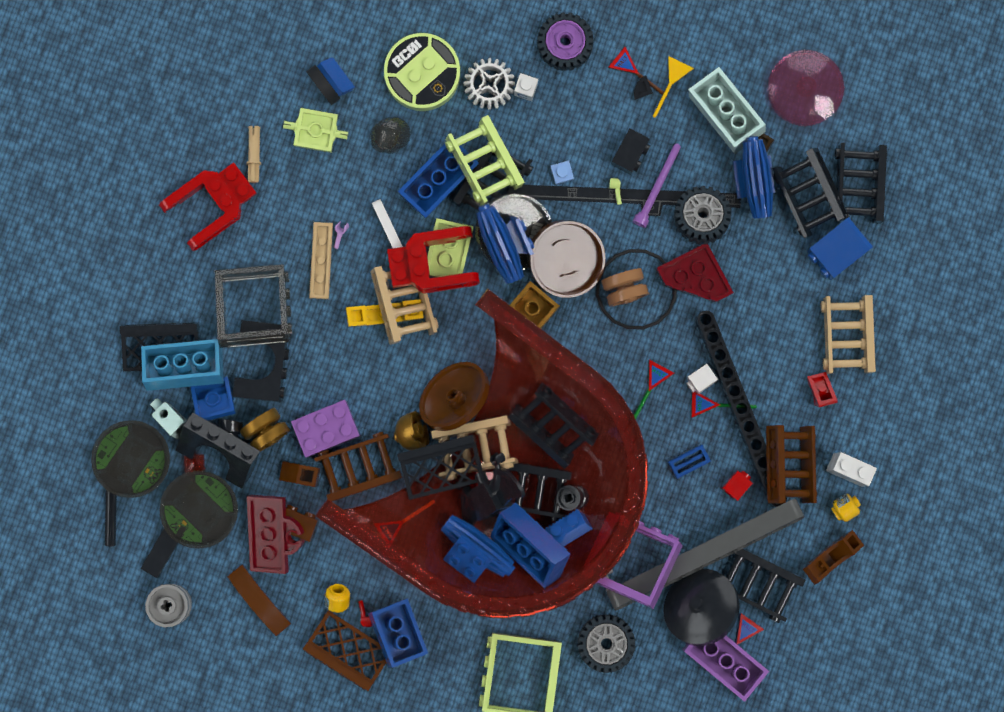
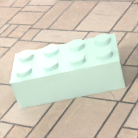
M720 67L688 89L690 99L734 154L743 149V142L747 141V137H759L766 132V124Z

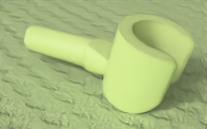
M611 178L609 188L615 189L617 205L622 204L620 196L621 183L619 179Z

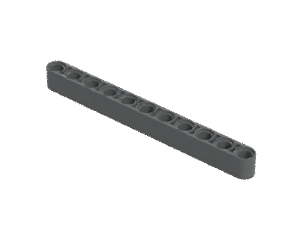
M790 500L679 555L664 587L802 520L805 516L797 500ZM666 562L622 583V585L644 595H650ZM609 590L606 592L614 610L622 609L636 602L614 591Z

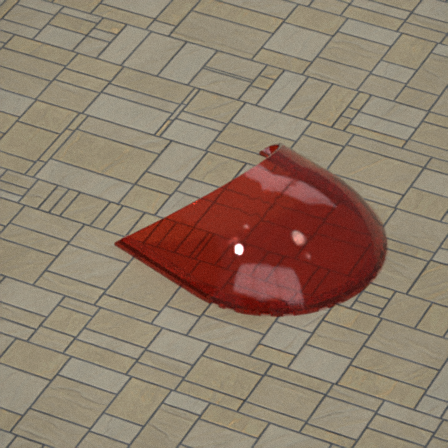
M487 289L475 305L494 319L496 355L487 399L473 422L508 416L516 404L523 408L526 407L537 397L534 393L539 384L543 382L599 433L593 446L585 441L572 452L574 457L569 466L563 469L512 421L510 426H506L505 433L510 458L518 459L519 463L573 471L572 480H567L564 486L580 485L589 494L588 504L583 509H580V511L586 515L592 530L564 546L570 553V557L561 577L544 589L514 560L513 566H515V569L509 577L506 574L504 577H501L485 569L475 583H473L444 561V557L454 544L441 529L451 515L463 520L461 511V492L463 489L459 490L456 488L409 500L405 487L388 497L349 509H342L327 499L315 516L418 589L446 606H451L461 612L489 618L527 617L546 610H553L575 600V597L593 588V585L601 578L603 579L619 562L629 547L635 530L638 529L642 510L644 511L648 488V460L639 425L625 400L613 385L591 366ZM542 402L529 414L539 421L551 409ZM556 415L544 427L553 434L565 422ZM571 428L558 440L567 447L580 435ZM495 429L487 430L486 436L491 457L496 452L500 454L501 449L498 432ZM471 433L469 435H475L480 461L481 464H484L479 436L476 433ZM470 448L469 450L472 461L475 455L473 448ZM451 454L452 464H454L457 457ZM459 459L454 468L455 470L465 468L463 460ZM442 464L435 473L438 476L439 473L446 472L445 466ZM492 468V469H487V470H483V471H485V472H493V469H494V468ZM510 470V472H511V473L516 477V479L518 480V478H519V475H517V472H518V471H512V470ZM427 472L418 480L426 484L431 473ZM467 473L466 476L469 478L472 476V473ZM529 473V477H526L525 496L523 497L522 506L534 507L538 482L536 474ZM458 475V476H457V479H455V480H450V481H448V482L452 483L453 485L456 484V482L458 481V478H459L461 475ZM433 476L428 486L438 489L443 481ZM548 477V480L545 481L541 506L543 510L553 511L557 481H555L556 478ZM415 481L411 486L413 495L420 493L424 485ZM515 498L510 500L512 504L515 503ZM561 508L560 513H566V515H569V513H572V511L575 510L567 511ZM527 513L543 529L549 528V525L552 526L553 523H556V521L549 520L550 516ZM499 514L482 521H477L474 526L491 538L490 536Z

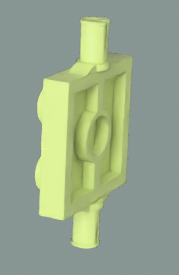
M300 108L296 123L284 121L285 125H283V129L294 130V146L332 153L333 143L336 138L348 139V132L337 130L338 114Z

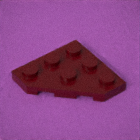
M702 244L656 268L664 286L700 298L718 302L734 293L708 244Z

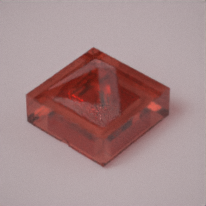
M204 454L195 455L193 460L184 456L185 474H205Z

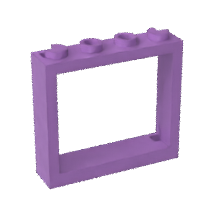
M610 512L580 575L584 579L654 609L683 545L679 542V538L674 537L672 534H668V536L661 534L662 531L658 528L651 526L649 529L644 526L643 522L637 519L631 521L626 519L627 516L623 513L617 512L614 514ZM616 523L672 547L650 597L594 572Z

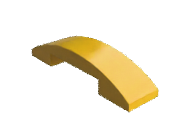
M421 299L391 304L393 308L398 309L422 302ZM379 305L346 307L348 327L384 324ZM423 311L398 316L396 322L423 319Z

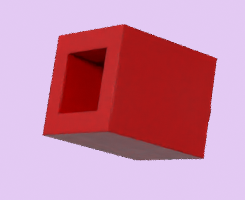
M743 470L741 472L735 471L721 489L735 501H738L753 483L750 481L751 477Z

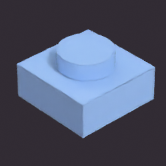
M569 161L550 166L555 185L574 180Z

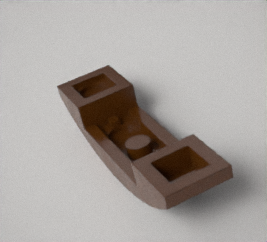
M243 564L227 576L246 603L275 636L291 624L256 583L254 577Z

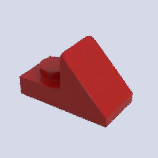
M826 372L807 376L808 384L813 394L814 406L823 407L838 403Z

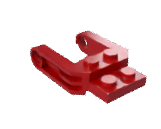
M234 162L220 173L202 171L159 204L163 212L167 213L166 211L178 203H183L205 187L220 209L225 212L224 215L187 242L192 251L198 250L238 221L241 217L242 204L257 194Z
M461 226L415 233L406 243V247L387 249L393 288L412 285L421 293L426 294L480 284L479 273L477 272L430 278L427 246L453 243L456 240L472 238L471 227Z

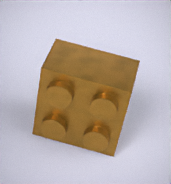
M530 281L508 306L505 313L535 337L559 309L560 305Z

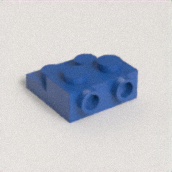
M224 377V383L191 386L195 414L209 421L236 414L234 397H232V385L228 377Z

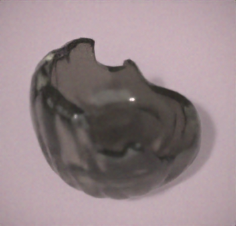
M393 116L382 119L371 129V146L380 153H396L409 143L411 137L410 127L400 117Z

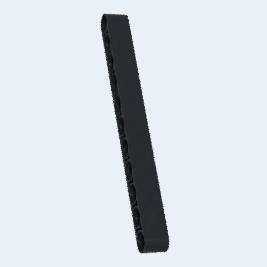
M702 311L696 317V325L767 499V484L765 483L767 466L761 468L758 465L759 458L763 457L767 460L766 443L712 312ZM702 315H707L710 318L708 325L701 323L700 317ZM709 333L716 334L717 341L715 343L708 340L707 336ZM718 350L724 353V359L721 361L715 358V352ZM724 368H728L731 371V377L728 379L722 375ZM731 386L738 388L737 396L730 395L729 388ZM738 404L745 406L746 411L744 414H739L736 411ZM747 421L753 425L751 432L744 430L743 426ZM754 439L760 443L758 450H754L751 447V441ZM784 503L769 504V505H771L772 507H778V506H780V505H782V504H784Z

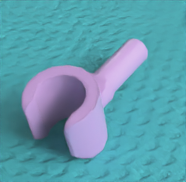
M341 221L335 226L337 237L334 248H339L341 237L349 228L348 223L344 229L340 227Z

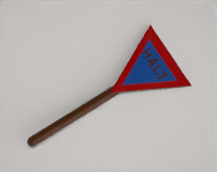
M626 47L623 48L608 67L634 73L639 78L643 77L637 71ZM648 80L652 88L658 91L661 95L664 94L663 90H661L650 80Z

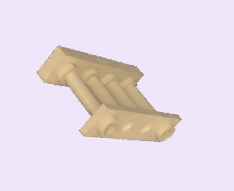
M382 266L375 267L370 271L390 345L400 342L402 335L426 329H428L429 335L437 332L438 322L433 317L427 293H421L414 286L390 290L386 285L387 280L391 279L390 271H383ZM417 292L422 302L398 309L393 308L391 304L392 298ZM423 311L426 322L401 328L397 326L396 319L398 316Z
M865 295L861 297L862 300H859V302L831 303L830 296H826L821 301V313H824L826 358H823V370H826L827 374H832L833 368L861 367L864 369V373L876 372L873 295ZM859 310L862 312V319L860 321L831 322V311ZM860 329V331H863V338L853 341H832V330ZM861 348V350H864V357L858 360H833L832 349Z
M507 415L464 424L459 428L449 431H431L432 439L438 440L439 443L450 441L452 437L462 438L469 436L471 433H476L479 436L484 464H481L482 469L487 470L495 468V466L490 462L486 433H488L487 430L495 429L498 432L501 453L505 456V461L500 466L509 469L514 467L513 464L518 463V459L510 458L505 430L507 429L506 426L511 425V421L507 418ZM466 449L462 454L463 458L471 462L470 450ZM451 453L447 454L444 458V463L450 467L453 466ZM464 462L465 468L456 470L464 474L469 464ZM446 466V472L439 473V476L445 478L450 471ZM471 466L468 473L477 472L478 469ZM452 471L447 481L457 479L459 474Z

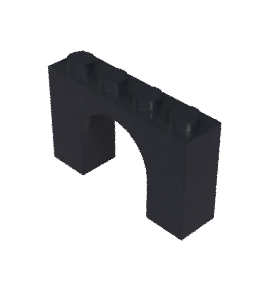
M241 320L239 339L241 341L264 343L270 346L275 355V366L272 372L262 379L235 378L232 397L281 403V398L284 399L285 387H282L283 379H287L288 369L285 368V360L288 361L290 355L287 343L288 341L291 342L292 330H289L288 325Z
M192 413L183 425L176 451L193 460L202 446L216 449L224 455L229 463L226 480L242 489L252 475L260 451L197 414Z

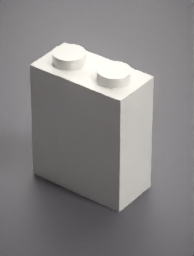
M839 452L833 453L826 471L864 487L870 486L877 468Z

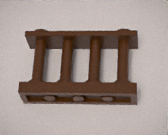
M784 425L766 426L768 504L786 503V498L801 497L802 503H817L815 426H801L800 432H784ZM784 439H799L800 451H785ZM785 459H801V470H785ZM785 478H801V490H785Z
M383 432L372 435L373 439L329 453V450L317 453L318 457L314 458L315 462L322 461L331 490H329L330 494L326 495L328 502H333L403 478L401 471H396L393 468L384 442L385 439L390 438L389 434L384 435ZM376 442L386 469L385 475L378 477L377 474L375 475L366 449L367 445ZM359 449L368 476L366 482L359 483V480H356L347 453L349 451ZM337 455L341 456L349 480L348 488L342 490L341 487H338L329 458Z

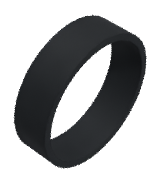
M316 65L306 71L331 105L341 99Z

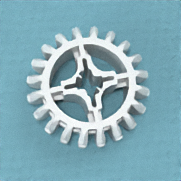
M488 58V63L486 64L481 59L480 66L475 62V70L473 68L468 69L472 75L465 74V78L469 80L464 82V86L468 87L465 89V93H471L468 99L476 98L473 104L477 105L481 102V109L484 108L485 104H488V110H491V104H494L497 109L499 108L498 102L504 106L505 100L503 98L510 100L511 97L507 93H514V89L510 88L515 86V82L510 81L514 79V75L509 74L511 69L506 68L504 70L506 64L503 62L499 66L498 59L495 60L494 64L491 63V58ZM493 70L498 72L499 74L496 73L495 75H488L484 71ZM479 74L483 82L475 90L474 80ZM504 78L505 88L500 94L497 84ZM485 79H486L487 81H489V82H492V81H493V88L490 87L489 85H488V86H485V85H486ZM489 92L495 97L486 98L481 96L480 94Z

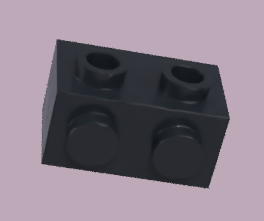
M629 128L611 165L629 175L633 171L637 172L642 163L639 161L641 155L646 156L651 146L648 144L650 139Z

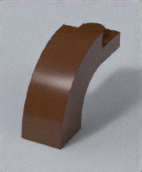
M851 530L816 555L803 570L815 585L839 564L855 555L864 544L855 532Z

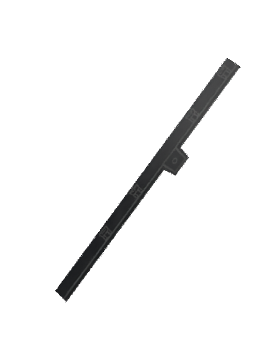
M522 185L511 196L529 200L617 203L615 189ZM620 189L621 201L627 204H641L643 209L651 190ZM660 190L648 216H660L663 205H676L678 199L686 191ZM720 193L726 196V200L730 203L729 207L741 208V198L737 199L736 193Z

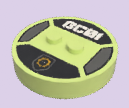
M416 33L402 38L391 48L384 64V77L389 92L398 103L412 110L429 111L444 105L455 94L460 81V65L454 49L445 40L428 33Z

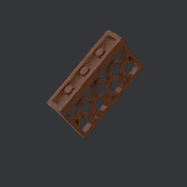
M329 610L303 648L304 652L366 692L369 691L386 664L385 658L382 661L375 662L373 651L381 649L377 641ZM330 616L336 620L338 628L326 631L325 622ZM349 628L353 632L354 639L343 641L341 630ZM338 631L341 642L329 644L327 633ZM325 634L327 645L318 646L313 643V640L317 635ZM366 639L369 641L370 649L359 651L357 640ZM355 641L357 652L345 654L343 643ZM341 644L343 655L335 657L331 654L330 646ZM371 651L373 663L362 665L360 654ZM358 655L360 666H349L346 657ZM374 665L375 674L372 679H369L364 675L362 667Z

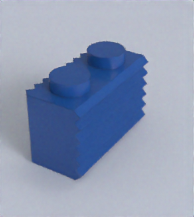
M576 509L569 513V515L559 519V522L556 521L552 526L549 525V528L546 527L545 530L564 547L592 530V526L586 515L579 509Z

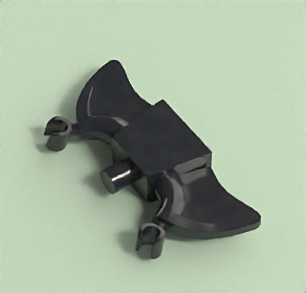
M496 452L490 457L491 464L495 466L492 480H488L486 472L482 471L474 475L478 486L473 489L470 486L457 488L459 490L463 489L461 492L462 518L473 526L477 521L494 517L511 507V499L525 496V491L516 477L509 470L500 466L505 461L503 453L498 454ZM462 476L458 478L456 484H458Z

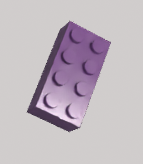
M727 636L711 645L692 646L686 644L682 649L744 702L769 673L765 667Z

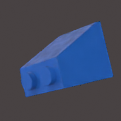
M848 217L809 248L807 252L809 253V259L814 264L817 263L820 266L821 274L826 279L829 277L832 280L873 248V246Z

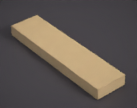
M314 222L310 299H329L333 223Z

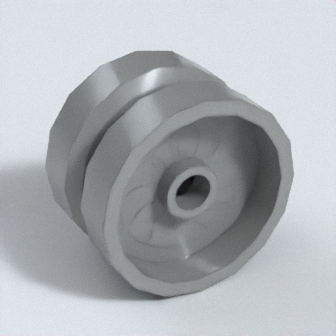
M160 585L154 588L148 595L145 603L146 613L154 624L161 627H173L184 622L190 615L192 599L188 591L180 585ZM167 602H168V603L171 602V603H172V607L168 608V607H167Z

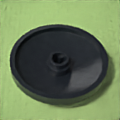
M701 569L674 582L670 587L664 601L663 610L666 625L675 637L692 646L714 644L724 638L736 623L739 614V596L732 582L723 574L711 569Z

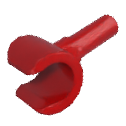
M363 600L358 601L361 612V625L363 627H372L369 616H366Z

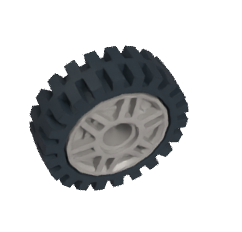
M696 186L692 190L688 189L677 201L674 211L675 226L678 232L682 233V237L685 239L687 237L690 242L696 241V244L701 242L708 244L711 241L713 243L716 239H720L729 227L731 221L730 203L726 200L724 194L721 195L717 189L714 191L713 187L705 188V186H701L698 188ZM703 212L707 217L701 218L698 213Z
M599 615L587 621L582 627L578 636L579 654L590 668L603 673L615 672L622 669L632 659L635 651V637L630 626L621 618L614 615ZM605 638H609L612 641V645L608 649H604L601 646V642Z

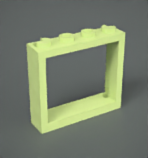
M492 632V637L488 636L487 648H490V654L485 656L484 667L488 668L487 676L483 675L481 687H485L484 695H480L479 700L482 712H539L489 705L497 640L553 647L544 712H553L562 642Z

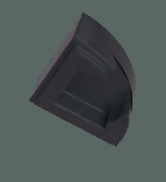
M646 75L635 86V100L653 94Z

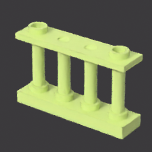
M489 115L481 118L479 128L457 139H454L452 133H450L445 139L447 150L453 153L473 190L474 200L476 203H480L481 206L487 203V196L509 185L513 186L514 190H516L525 183ZM480 135L486 136L488 145L463 156L459 148L460 145ZM489 152L495 153L498 158L497 162L474 173L471 171L468 165L469 162ZM498 169H504L507 175L505 179L483 190L477 182L478 179Z

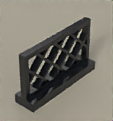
M199 322L119 326L122 342L123 372L142 371V367H139L142 364V358L134 351L141 344L147 346L143 341L148 336H153L158 341L156 345L165 344L163 340L167 336H173L177 340L176 343H182L181 340L186 335H194V341H199ZM126 337H134L139 342L133 350L127 346ZM131 354L140 361L136 367H128L127 359Z
M475 435L397 454L409 500L477 483L476 479L472 480L466 476L471 466L478 469V472L483 471ZM473 448L475 456L471 462L461 457L466 449ZM450 453L457 457L452 467L442 462L445 456ZM431 458L438 461L433 472L424 467L426 461ZM459 459L469 464L464 474L454 469ZM414 463L419 466L414 477L407 472V464ZM441 464L450 469L445 479L435 474ZM422 469L431 473L426 484L417 479ZM452 471L462 476L458 484L453 485L447 481ZM433 476L443 481L438 489L428 486ZM414 481H417L424 485L420 493L413 495L411 486Z

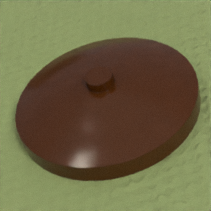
M471 362L455 363L437 373L427 384L420 398L419 412L423 421L437 431L453 430L469 422L480 411L487 399L489 380L486 373L478 365Z

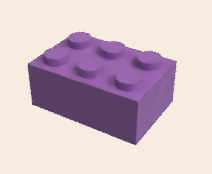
M346 400L291 421L306 458L360 437Z

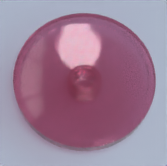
M799 50L783 57L773 68L768 80V97L775 112L787 122L799 126H813L826 121L836 112L843 99L844 81L838 66L829 57L817 51Z

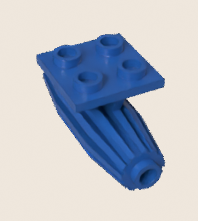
M758 136L747 137V141L743 142V159L732 161L737 199L747 197L754 219L772 216L773 193H775L771 155H767L763 139H759Z
M484 204L478 207L479 211L476 212L481 236L492 262L506 284L518 281L524 277L519 253L534 254L532 251L534 248L533 242L524 232L527 230L523 220L512 215L509 216V222L505 224L494 205Z
M451 515L442 527L441 531L454 544L443 560L473 583H475L485 569L501 577H504L505 574L509 577L515 569V566H513L514 560L496 542L470 523Z

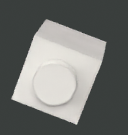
M520 73L514 90V96L532 102L538 85V79Z
M708 364L688 376L687 380L689 382H687V385L692 392L696 391L697 394H700L716 383L718 379Z

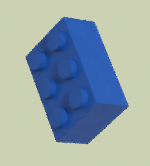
M408 598L368 613L388 668L396 667L428 654Z

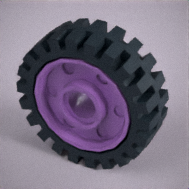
M562 12L559 15L555 14L553 17H549L542 24L538 33L537 45L539 54L544 62H547L550 67L552 66L557 70H574V68L580 67L587 61L593 49L591 27L579 15L576 14L575 16L573 13L565 14V12ZM568 38L571 43L569 45H562L560 40Z

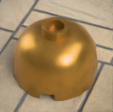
M416 411L402 416L396 424L394 438L406 450H415L426 447L425 445L429 444L428 428L426 424L422 426L420 421L422 420L421 415Z

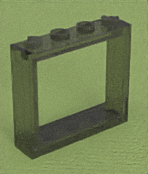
M284 264L215 270L217 340L220 348L290 342L289 334H292L293 329L292 323L288 321V317H292L291 305L288 306L287 300H291L290 288L286 286L290 279L289 271H285ZM279 277L281 329L227 334L225 281Z

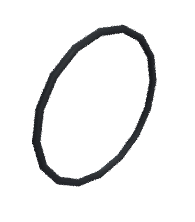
M628 249L611 257L605 263L604 271L613 260L628 253H646L657 258L662 264L666 262L659 255L648 250ZM600 279L596 284V298L601 311L614 324L626 329L644 330L659 324L670 314L677 299V290L673 289V299L670 306L657 321L645 326H628L616 321L604 309L599 296Z

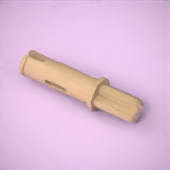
M253 126L248 127L249 144L246 165H248L249 183L259 182V166L261 165V127L254 126V128Z

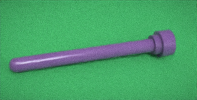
M679 144L673 145L642 211L635 214L632 221L634 224L643 228L647 227L649 223L648 214L681 148Z

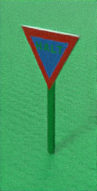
M650 359L649 388L638 406L631 423L635 422L651 390L674 374V372Z
M696 391L692 392L691 418L715 407L730 408L729 404L716 403L702 394H697ZM738 404L736 408H745V406ZM750 405L752 409L757 408L756 405Z

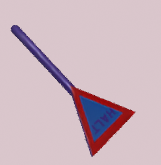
M741 613L737 641L735 643L739 645V643L764 629Z

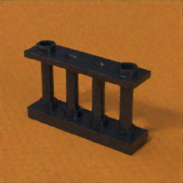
M841 143L838 148H835V159H838L836 188L842 201L843 196L871 197V199H874V205L871 208H845L849 215L870 216V218H873V223L881 224L884 221L887 145H879L873 152L845 150V143ZM844 158L873 159L875 169L872 171L844 169ZM844 177L872 178V180H875L874 188H843Z
M818 148L806 151L807 157L805 160L785 170L782 167L772 168L774 180L777 184H780L797 221V230L804 238L813 235L810 229L832 218L837 219V221H843L850 217ZM808 166L813 167L816 173L814 177L791 188L787 177ZM817 183L821 184L824 190L822 194L800 205L798 204L795 194ZM824 201H829L831 206L829 212L809 222L806 221L802 213L803 211Z
M489 152L481 156L478 160L479 164L472 172L474 173L491 165L489 161L492 156L496 157L495 153ZM511 156L516 167L521 170L520 175L522 178L524 176L528 177L534 168L531 166L533 160L529 159L524 164ZM499 170L490 173L500 180L505 179L507 176ZM466 179L455 196L453 203L458 207L462 203L464 205L468 204L479 211L478 207L481 205L470 197L469 192L472 188ZM481 179L477 180L482 190L489 187L481 182ZM511 186L506 196L502 195L499 192H495L489 196L493 197L496 200L502 198L503 203L506 206L507 201L505 197H511L515 190L513 186Z
M541 382L534 393L537 397L524 408L516 404L507 418L565 469L574 457L572 452L585 441L593 446L599 433L560 399L550 387ZM544 402L551 410L537 421L529 413ZM558 415L565 424L551 434L544 426ZM572 428L580 436L565 447L558 439Z
M519 462L513 464V468L507 469L509 471H518V481L524 490L526 477H529V473L537 475L538 482L534 507L522 506L523 497L515 498V502L527 513L550 516L549 520L559 521V519L566 516V513H560L561 507H559L556 497L557 492L567 483V480H572L573 471ZM548 477L556 478L555 481H557L553 511L541 509L545 481L548 480Z
M744 549L735 552L733 557L735 559L726 576L731 582L745 559L752 562V569L738 594L739 599L770 614L769 619L780 623L781 620L786 622L787 618L781 616L788 599L793 589L797 585L803 587L806 580ZM764 568L770 571L768 574L770 576L757 603L746 597L759 570L761 571ZM782 577L787 580V586L773 612L765 608L764 604L776 580Z

